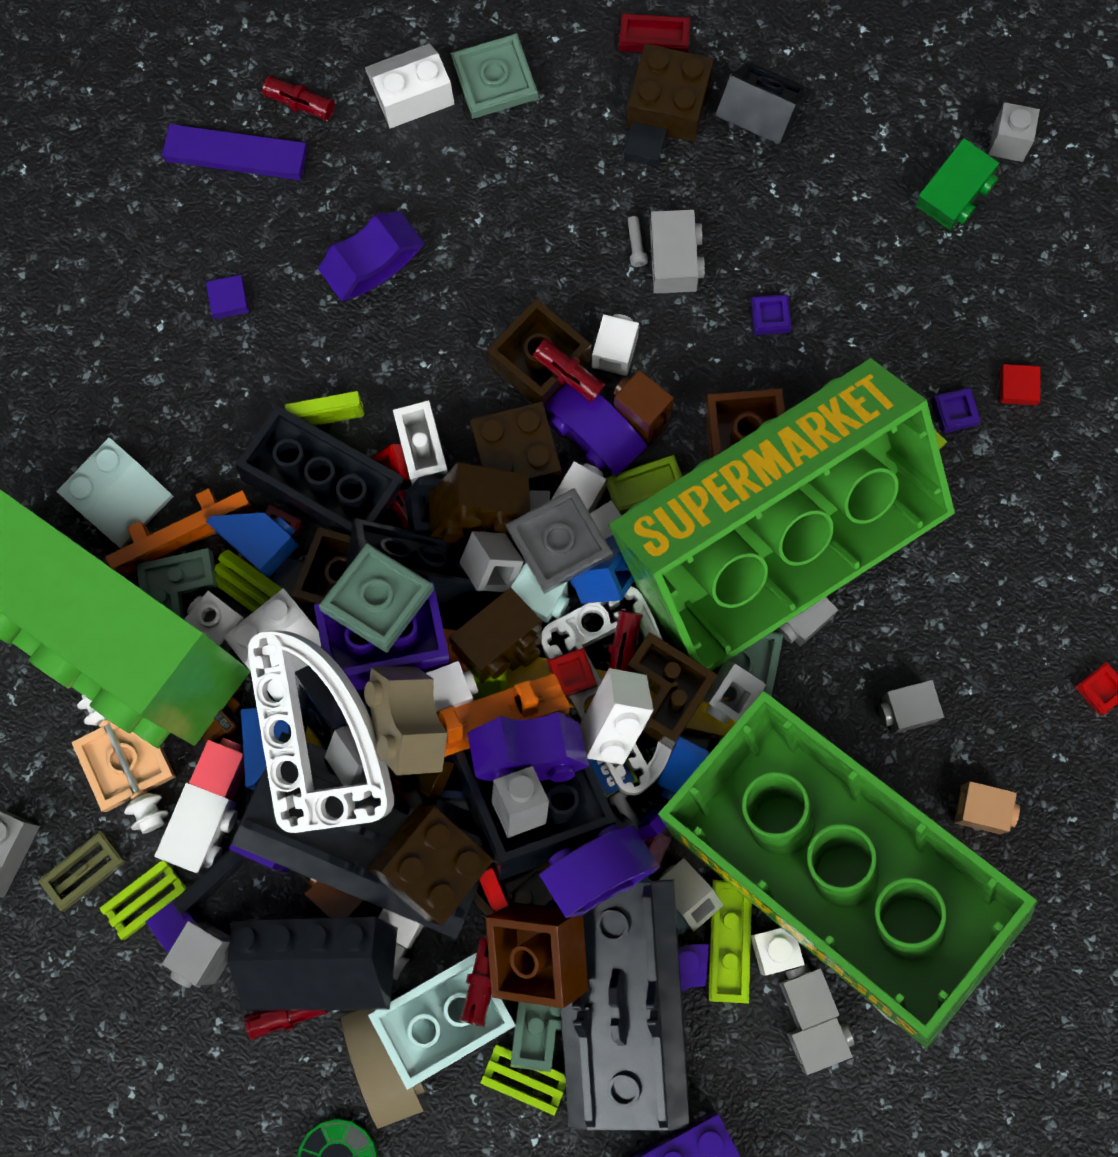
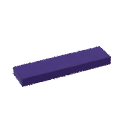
M169 124L162 157L165 162L301 180L308 148L306 143Z

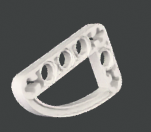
M630 586L625 594V598L627 600L634 599L636 602L633 604V612L643 614L639 629L643 639L650 632L662 640L645 599L638 589ZM620 601L588 603L549 623L542 631L541 641L543 651L548 660L563 655L557 645L550 646L548 644L552 641L551 633L555 631L560 636L568 635V638L565 639V647L568 653L585 648L614 633L619 614L618 612L614 613L613 618L616 622L611 624L609 614L603 605L608 604L611 611L620 605ZM591 612L597 613L603 618L604 625L597 632H588L581 624L583 616ZM588 655L587 658L597 687L569 696L581 721L585 715L583 708L585 702L595 696L602 682ZM658 742L656 751L648 765L636 743L631 750L635 756L628 758L631 769L633 771L640 769L643 773L639 777V786L634 787L631 782L623 783L622 778L625 777L626 771L622 764L614 767L612 763L604 762L613 781L621 792L627 795L640 794L659 778L672 751L660 742Z
M281 630L256 634L249 642L248 658L277 824L287 832L298 833L369 823L387 816L394 806V795L387 763L378 756L377 739L372 720L347 675L321 647L299 634ZM268 644L275 645L276 653L263 655L262 647ZM291 653L309 665L334 696L354 737L367 783L314 790ZM280 666L281 672L276 671L265 674L264 669ZM272 679L279 680L284 686L285 694L280 702H275L268 696L267 686ZM278 720L286 721L291 727V737L286 743L279 741L275 737L274 726ZM285 761H291L297 766L298 778L294 783H289L282 778L281 766ZM297 788H300L301 793L295 796L294 794L287 797L285 796V792H289ZM371 792L373 798H380L381 805L376 807L375 811L371 805L355 809V801L371 796ZM329 796H335L342 801L344 812L340 818H333L327 813L325 803ZM293 807L302 809L304 816L298 819L296 816H290L289 809Z

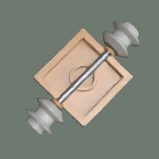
M82 695L83 700L77 704L78 709H87L89 715L84 719V723L99 726L100 728L71 743L101 811L108 812L132 800L124 811L126 815H134L137 820L131 826V829H141L142 833L145 834L164 825L163 818L169 813L167 810H158L156 806L162 798L161 795L147 792L176 777L162 745L158 749L135 733L131 732L129 734L91 708L89 704L92 701Z

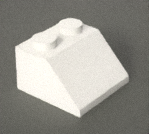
M430 44L365 67L389 128L454 105L451 82L438 52Z
M284 588L223 636L249 670L248 645L250 640L261 632L289 631L299 634L321 647L317 628ZM268 644L262 647L263 655L276 653L275 645ZM291 653L294 672L308 666L303 660ZM280 666L264 669L265 674L276 671L281 672ZM272 679L269 682L267 691L276 702H280L285 694L283 684L277 679Z

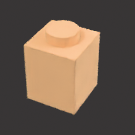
M971 781L961 785L954 823L996 834L1010 832V828L1016 826L1020 813V805L1015 803L1017 793Z

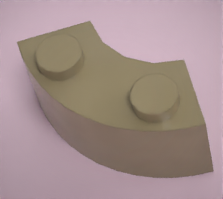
M416 666L371 667L370 681L365 685L364 697L366 704L371 709L379 758L382 761H386L396 775L442 772L448 732L441 725L435 710L433 696L434 679Z
M358 1010L342 1016L341 1022L358 1084L377 1129L423 1112L420 1094L426 1092L424 1081L408 1090L406 1089L368 1016L376 1010Z

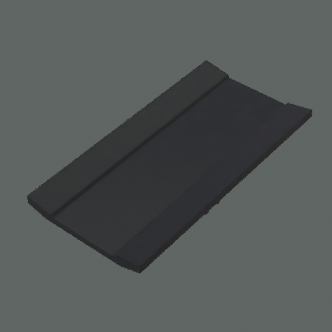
M282 732L278 740L286 743L291 735ZM306 742L314 790L343 786L325 759L327 750ZM285 761L282 764V778L289 783H294L297 780L298 769L293 762ZM267 766L265 767L231 843L232 845L457 939L480 885V880L476 882L443 926L426 921L367 868L419 804L435 806L486 852L470 811L442 799L428 798L418 789L390 778L394 795V806L387 816L369 823L290 833L283 830L277 824ZM297 788L295 790L285 792V796L287 797L292 794H294L295 796L297 794H300L301 790L300 788ZM371 792V796L355 801V809L371 805L375 811V808L381 805L380 798H373ZM335 796L327 798L325 803L327 813L333 818H340L344 812L342 801ZM295 807L289 809L290 816H296L297 819L304 816L302 809H296Z
M674 879L645 881L638 883L629 891L607 899L583 915L588 991L565 1008H561L569 1128L584 1130L669 1131L690 1129L691 1126ZM554 900V907H558V908H559V906L557 905V903H556L555 900Z

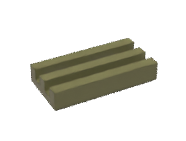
M100 830L38 880L60 911L65 912L127 862L123 855L119 854L114 843L109 841L105 831ZM101 844L104 848L102 851L54 888L52 883ZM110 856L112 860L65 898L61 897L63 893Z

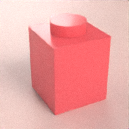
M225 738L221 739L220 744L208 740L189 784L233 801L245 774L244 754L241 753L243 746Z

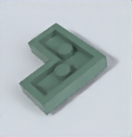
M208 548L136 564L139 588L182 619H185L182 595L218 587L216 572L214 571L213 552Z
M518 1002L510 1067L551 1072L556 1031L562 1032L561 1008Z

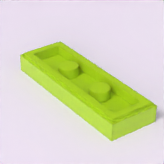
M712 880V889L723 906L711 916L708 1001L749 1004L752 903L725 880Z

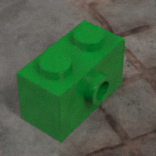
M964 138L920 193L916 207L950 231L958 222L964 225L976 209V206L972 203L980 193L987 196L997 183L999 178L995 174L999 162Z

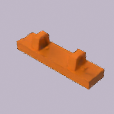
M208 488L196 494L202 510L151 535L147 527L143 526L142 522L139 521L127 527L133 543L105 557L110 568L126 577L137 571L136 564L165 558L216 533L206 522L210 516L256 513L243 490L217 502L214 494Z
M555 673L533 681L528 680L516 684L513 688L458 707L451 706L439 710L437 714L439 721L448 732L444 757L469 749L470 744L467 732L500 716L509 719L528 720L544 717L555 712L563 715L569 714L570 705ZM520 699L522 703V713H520L519 708L515 702Z

